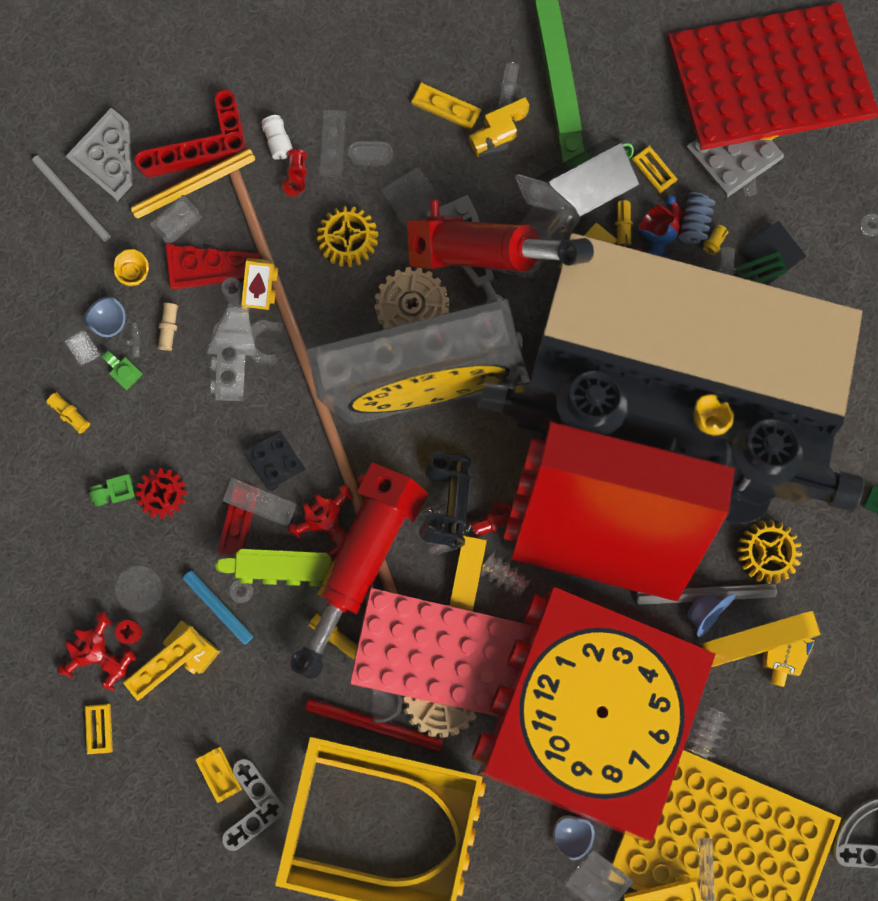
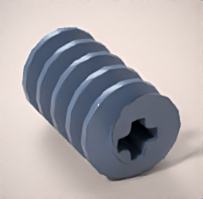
M690 192L688 193L689 199L686 201L687 207L684 209L685 216L682 218L683 225L680 227L682 233L678 237L685 243L697 244L701 240L708 239V235L702 232L710 230V227L704 223L712 221L706 215L713 214V209L708 206H714L715 201L702 193Z

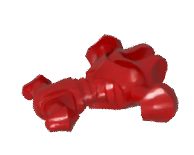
M340 485V493L334 500L332 498L325 499L316 494L314 496L317 500L316 503L312 506L307 502L303 504L305 521L298 525L290 523L287 532L292 533L298 540L301 539L300 534L309 529L311 532H328L331 536L330 540L336 544L330 551L325 550L331 557V561H334L346 537V530L338 526V519L342 510L340 506L347 498L353 499L349 491V485Z
M102 611L96 614L98 623L95 629H76L74 634L78 636L74 642L67 640L65 645L70 652L72 660L66 665H58L57 673L73 679L74 674L72 671L79 665L83 667L84 665L99 663L102 670L109 673L105 681H101L103 688L113 691L115 689L113 685L116 680L125 676L128 664L131 660L136 661L137 657L133 654L132 650H124V655L120 661L114 654L109 655L106 653L104 644L106 636L103 635V632L107 625L114 623L108 618L106 612Z

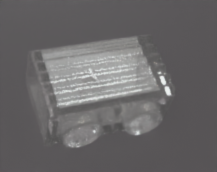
M181 195V198H178V201H174V204H171V207L164 210L161 216H157L154 222H150V226L165 244H173L202 217L191 201L185 195Z

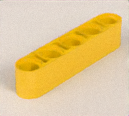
M810 611L701 644V647L716 654L712 667L817 637L821 634L814 613Z

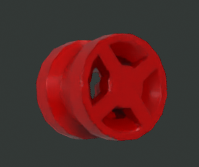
M124 620L116 626L115 636L121 643L134 644L140 640L142 628L135 621Z

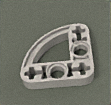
M878 797L858 805L842 821L836 833L833 846V857L839 864L847 867L878 868V845L847 843L856 824L869 813L878 810ZM844 848H846L850 853H857V858L847 857L846 861H844V858L840 857V852H844ZM867 849H872L875 852V859L871 863H867L863 859V854Z

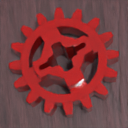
M159 468L158 474L151 470V477L148 478L143 475L144 484H137L141 488V492L135 493L136 496L141 497L137 504L139 506L145 505L142 511L144 513L151 511L150 517L155 518L157 514H159V518L162 520L165 519V514L172 518L174 517L173 511L181 512L182 510L179 505L187 503L182 499L183 496L188 495L187 491L182 490L186 483L179 482L181 476L178 474L173 477V471L170 469L166 474L162 468ZM161 479H168L172 481L173 484L170 483L165 485L163 484ZM152 484L150 493H147L150 485ZM160 488L167 491L164 493V500L158 497ZM175 494H177L176 499L172 504V498ZM160 503L163 509H156L151 504Z

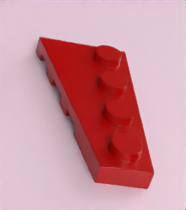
M166 244L170 287L172 290L244 281L246 259H260L259 254L226 252L210 248L207 250L191 246L180 247Z

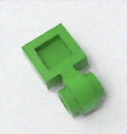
M130 474L106 480L108 488H104V485H96L91 487V492H89L90 501L94 503V506L107 504L109 496L112 503L136 497Z

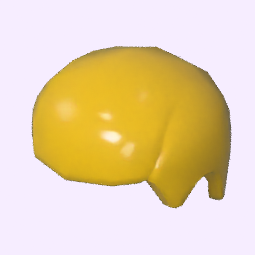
M127 249L115 257L114 275L121 284L136 286L146 279L149 264L142 252L135 249Z
M706 395L696 401L693 420L696 427L702 432L710 435H720L732 426L733 413L727 402L720 403L717 401L716 395Z

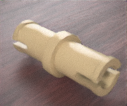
M163 303L162 322L158 326L160 336L157 349L172 351L174 331H177L175 322L178 305Z

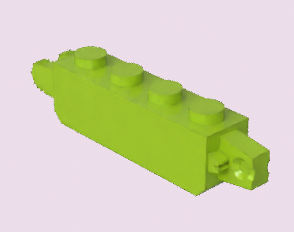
M241 549L234 554V558H221L217 560L214 566L218 572L233 574V578L239 579L238 583L253 584V579L262 580V584L277 585V580L286 581V585L300 586V581L309 582V586L321 587L333 561H331V557L327 553Z

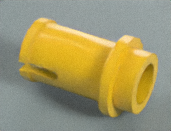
M716 225L709 239L704 241L703 250L710 255L718 253L721 243L728 234V230L722 225Z

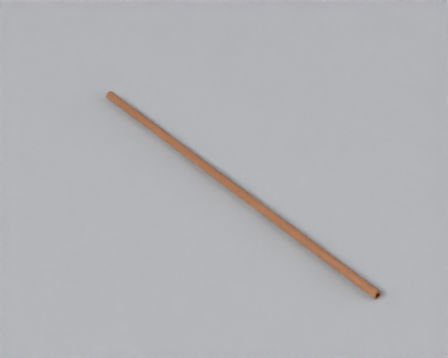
M237 169L229 173L260 259L273 261L240 170ZM278 274L277 281H272V290H276L275 299L344 484L349 485V491L353 497L351 502L357 516L364 501L357 492L359 489ZM384 560L378 572L384 591L398 594L386 560Z

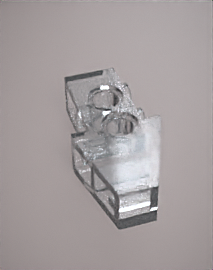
M227 305L207 346V354H216V357H211V371H215V380L210 381V393L214 394L215 400L243 401L245 355L255 356L247 306ZM227 347L235 350V354L231 358L222 356V351ZM226 370L234 373V377L229 381L221 378V374Z

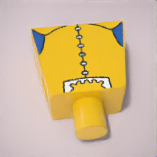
M807 639L763 652L762 667L773 670L770 683L784 687L787 674L799 676L815 640Z

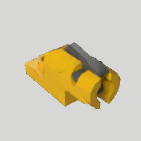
M526 97L485 115L484 124L486 128L482 127L469 135L468 138L476 157H483L508 149L509 142L515 139L517 133L512 120H522L529 111V103Z

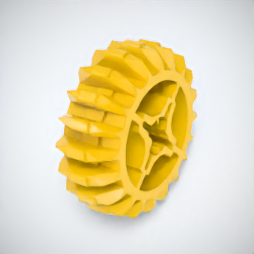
M346 206L343 207V212L340 213L335 208V215L327 213L326 216L329 221L321 220L323 227L317 230L320 234L317 237V241L321 243L319 249L320 251H325L323 254L325 258L331 257L330 261L332 264L336 263L339 259L340 267H343L344 262L347 261L348 267L351 268L352 261L356 260L357 265L360 266V258L362 257L368 261L367 253L374 254L375 251L372 246L378 245V241L374 239L378 237V232L375 231L376 224L370 223L372 220L370 215L364 217L365 212L363 210L357 214L356 207L354 206L351 212H348ZM350 222L359 224L365 231L352 228ZM343 223L340 230L333 231V234H330L335 226ZM346 228H348V232L351 235L349 245H347L345 240ZM365 239L362 246L353 251L354 244ZM335 242V244L343 245L345 252L335 249L330 243Z
M770 520L766 526L764 521H760L758 526L755 524L750 526L752 532L748 530L743 532L747 539H739V542L745 545V547L737 548L738 552H744V556L738 557V561H746L747 564L743 565L742 569L745 570L750 567L751 570L748 576L752 577L757 573L756 581L758 582L762 581L764 577L766 584H770L772 578L775 583H779L781 577L784 580L789 578L788 572L791 574L796 572L792 565H800V561L795 559V557L802 556V552L796 551V548L800 547L801 543L794 544L793 540L797 538V535H788L791 531L790 527L782 530V522L777 523L775 526L774 521ZM762 533H771L776 535L777 538L769 543L764 539L760 540L758 536ZM783 542L787 550L786 560H784L785 557L780 551ZM753 543L755 544L754 547L759 552V557L756 560V562L752 554ZM774 546L772 548L774 552H771L774 555L765 558L767 556L765 549ZM768 561H772L775 564H779L781 568L777 571H768L763 569L762 566L767 564Z

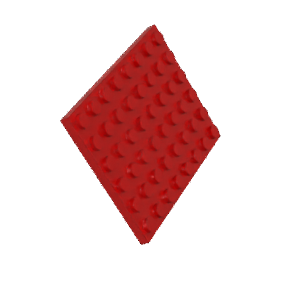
M841 2L668 34V42L700 151L878 117V107Z

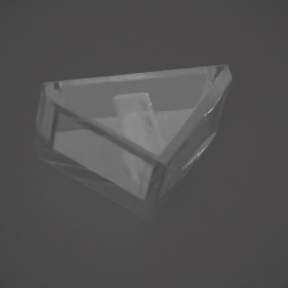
M80 316L60 327L64 342L81 367L102 356Z

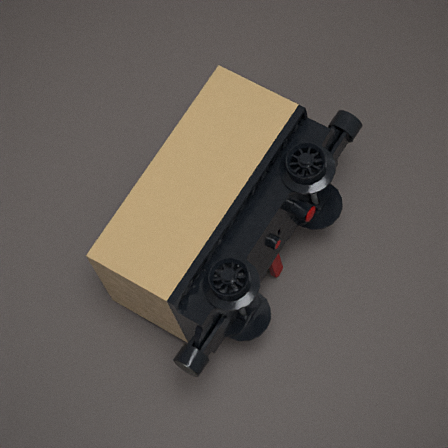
M571 234L570 240L579 238L589 239L594 247V256L587 263L571 266L562 265L530 383L516 386L510 384V380L487 375L477 407L479 411L501 416V414L510 415L519 421L518 427L539 432L544 442L552 422L735 468L729 512L725 518L726 521L731 523L746 524L758 520L766 513L771 500L776 497L799 503L802 499H817L827 502V505L848 512H853L857 508L863 493V477L840 470L834 472L830 468L835 435L844 424L863 311L581 235ZM716 395L718 402L728 403L733 413L732 426L725 433L710 435L696 427L693 414L696 401L702 396Z

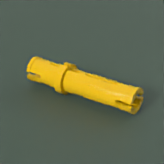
M317 613L308 626L315 630L321 616ZM335 626L333 632H331L332 634L329 636V642L354 660L357 644L339 631V627Z

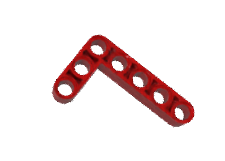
M222 90L215 97L222 134L141 151L135 158V164L140 173L145 177H155L220 163L246 150L245 136L234 94L229 90ZM226 101L231 102V104L227 107L222 106V104ZM229 122H236L233 127H226ZM235 142L241 143L238 148H230ZM211 148H219L217 152L209 153ZM190 152H196L194 157L187 158ZM171 156L174 157V160L172 162H165L166 158ZM145 162H152V164L149 167H143V164Z

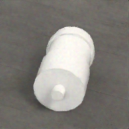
M279 115L268 116L261 123L268 140L267 143L272 158L286 159L287 152L293 148L284 129V122Z

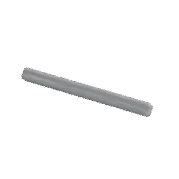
M775 584L685 588L677 602L637 592L636 601L639 605L694 602L702 595H711L723 600L731 594H735L734 600L774 598L777 595V589Z

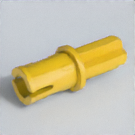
M621 200L617 202V222H615V226H617V245L631 246V226L633 225L631 221V203L627 200Z

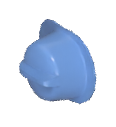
M731 594L723 600L711 595H702L693 602L687 616L697 627L698 637L705 635L720 614L734 600L735 594Z

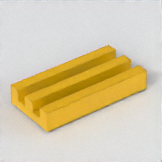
M650 145L631 160L658 194H661L678 180ZM647 153L667 176L668 181L662 177L656 167L645 156ZM639 159H641L645 163V165L655 175V177L659 180L662 186L656 181V179L651 175V173L646 169V167L642 164V162Z
M110 704L85 706L87 754L113 752ZM101 709H104L106 748H103ZM92 710H96L97 749H93Z

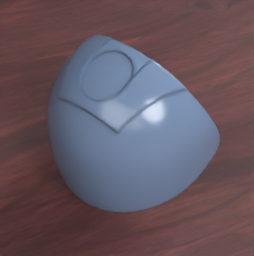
M107 296L94 302L85 313L84 324L90 331L102 337L115 336L122 330L125 324L124 308L114 297Z
M563 816L554 826V845L563 857L570 860H578L590 851L594 841L595 830L593 825L582 817Z

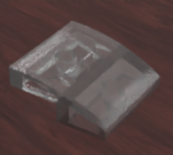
M593 850L566 880L565 886L584 901H619L631 886L633 880Z

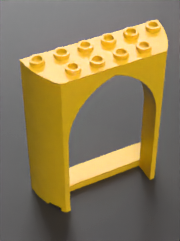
M310 737L275 886L338 901H456L457 895L462 896L465 881L464 877L461 876L462 870L467 871L470 853L467 852L468 845L473 846L475 828H472L473 820L478 821L481 809L480 804H477L478 796L483 797L486 782L482 781L483 777ZM316 762L400 781L419 788L431 796L445 811L455 833L456 845L449 855L437 866L422 874L407 878L381 877L295 857L294 854Z

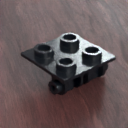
M282 432L243 451L267 490H275L279 487V484L306 470Z

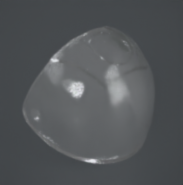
M373 689V722H387L398 716L402 710V696Z

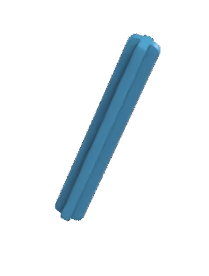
M190 570L183 576V580L243 644H247L252 640L253 635L194 571Z

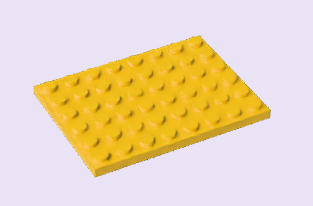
M683 750L653 841L638 840L623 834L607 877L637 891L696 878L702 901H811L841 817Z

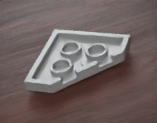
M110 108L66 155V158L116 201L132 186L130 125L127 120Z
M697 139L687 145L689 153L727 197L784 158V154L772 140H755L701 151Z

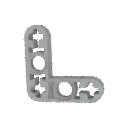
M249 759L238 761L234 765L233 773L257 808L224 833L222 843L230 851L240 849L279 819L284 812L282 801L254 762ZM240 764H243L244 766H250L248 772L251 775V777H253L255 774L258 776V778L251 781L248 786L245 783V781L249 780L247 775L239 774V771L241 770ZM255 783H262L265 786L264 795L255 796L253 794L252 787ZM269 803L272 805L277 804L279 806L276 810L278 814L276 816L273 813L268 815L266 819L269 822L265 824L263 817L257 811L261 810L263 814L269 809ZM251 817L257 818L260 822V827L256 831H251L247 827V821ZM241 824L243 831L247 835H249V837L246 839L244 834L237 840L239 843L238 845H236L235 843H232L230 845L228 842V840L230 839L229 833L236 835L238 832L241 831V829L238 828V826Z

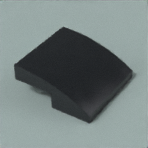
M780 221L774 223L739 250L748 263L780 251L787 271L806 257L805 253ZM775 258L752 268L756 270L778 262V259ZM779 266L757 275L761 278L780 271L781 268ZM779 277L773 278L763 283L765 285H769Z

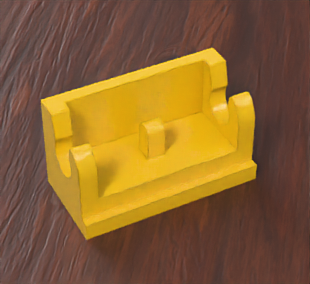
M221 747L196 759L217 803L242 790Z

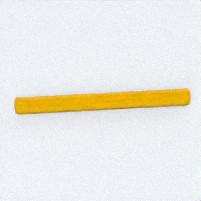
M246 149L132 206L131 211L136 218H140L255 160L254 154L250 149Z

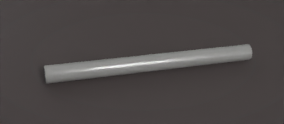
M39 155L35 156L32 162L104 242L111 238L110 234Z

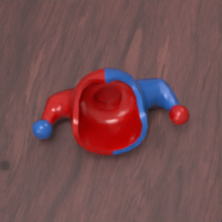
M670 195L666 199L667 204L671 206L672 212L664 206L657 204L643 217L638 231L650 241L651 250L643 251L642 248L635 250L662 257L666 244L671 243L677 237L680 229L679 223L684 216V211L676 203L675 196Z

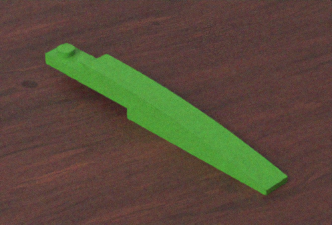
M534 0L549 95L552 100L563 163L584 152L575 86L558 0Z

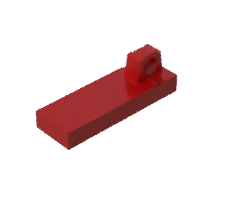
M239 487L233 488L218 548L219 555L234 557L238 550L244 549L258 495L256 490Z

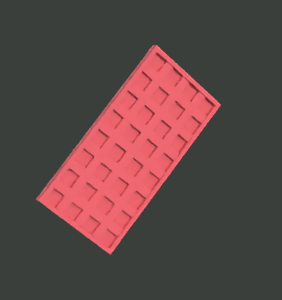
M371 588L369 590L349 684L499 717L489 712L493 696L500 684L510 688L516 670L506 666L509 654L516 639L527 642L533 626Z

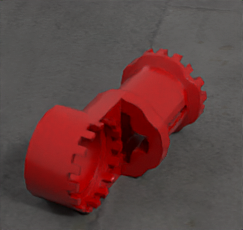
M299 148L297 151L296 149H290L287 152L289 167L287 168V178L282 181V188L290 197L299 195L306 187L305 176L307 171L305 159L307 154L305 150L303 151V149L300 150ZM290 181L294 182L297 190L292 188L293 186L291 185Z
M506 502L497 503L491 508V512L485 514V517L473 522L471 520L468 521V528L470 532H473L471 533L472 537L479 538L489 532L495 533L498 527L507 524L512 510L511 505Z

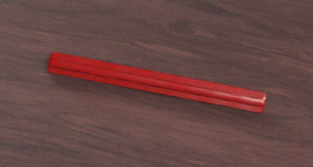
M309 698L305 706L306 712L435 752H440L443 744L442 738L431 737L426 733L313 698Z

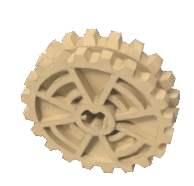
M408 267L403 273L400 270L395 271L394 277L388 275L386 277V284H380V294L375 296L377 303L375 311L378 315L379 324L383 325V330L386 334L391 332L392 339L397 340L401 338L404 344H407L409 340L413 341L414 344H419L421 339L427 342L430 335L436 337L439 334L438 328H444L446 325L444 318L449 317V297H447L446 287H441V280L439 278L433 279L432 272L428 271L425 274L422 273V268L412 271L411 267ZM415 302L417 308L412 307L410 310L408 304L412 305Z
M406 696L401 698V702L406 704L407 707L403 710L404 714L411 717L409 723L411 725L417 724L419 732L428 731V736L435 737L437 733L440 738L448 737L449 733L451 736L459 734V728L466 730L469 727L468 721H474L477 717L474 711Z

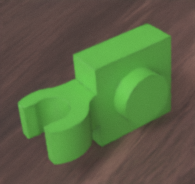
M109 351L102 356L114 368L109 374L126 390L143 375L126 357L120 362Z

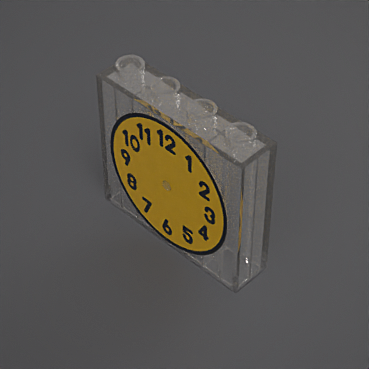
M507 299L307 349L317 399L350 425L481 394L487 375L510 380V384L513 385L530 382L520 338Z

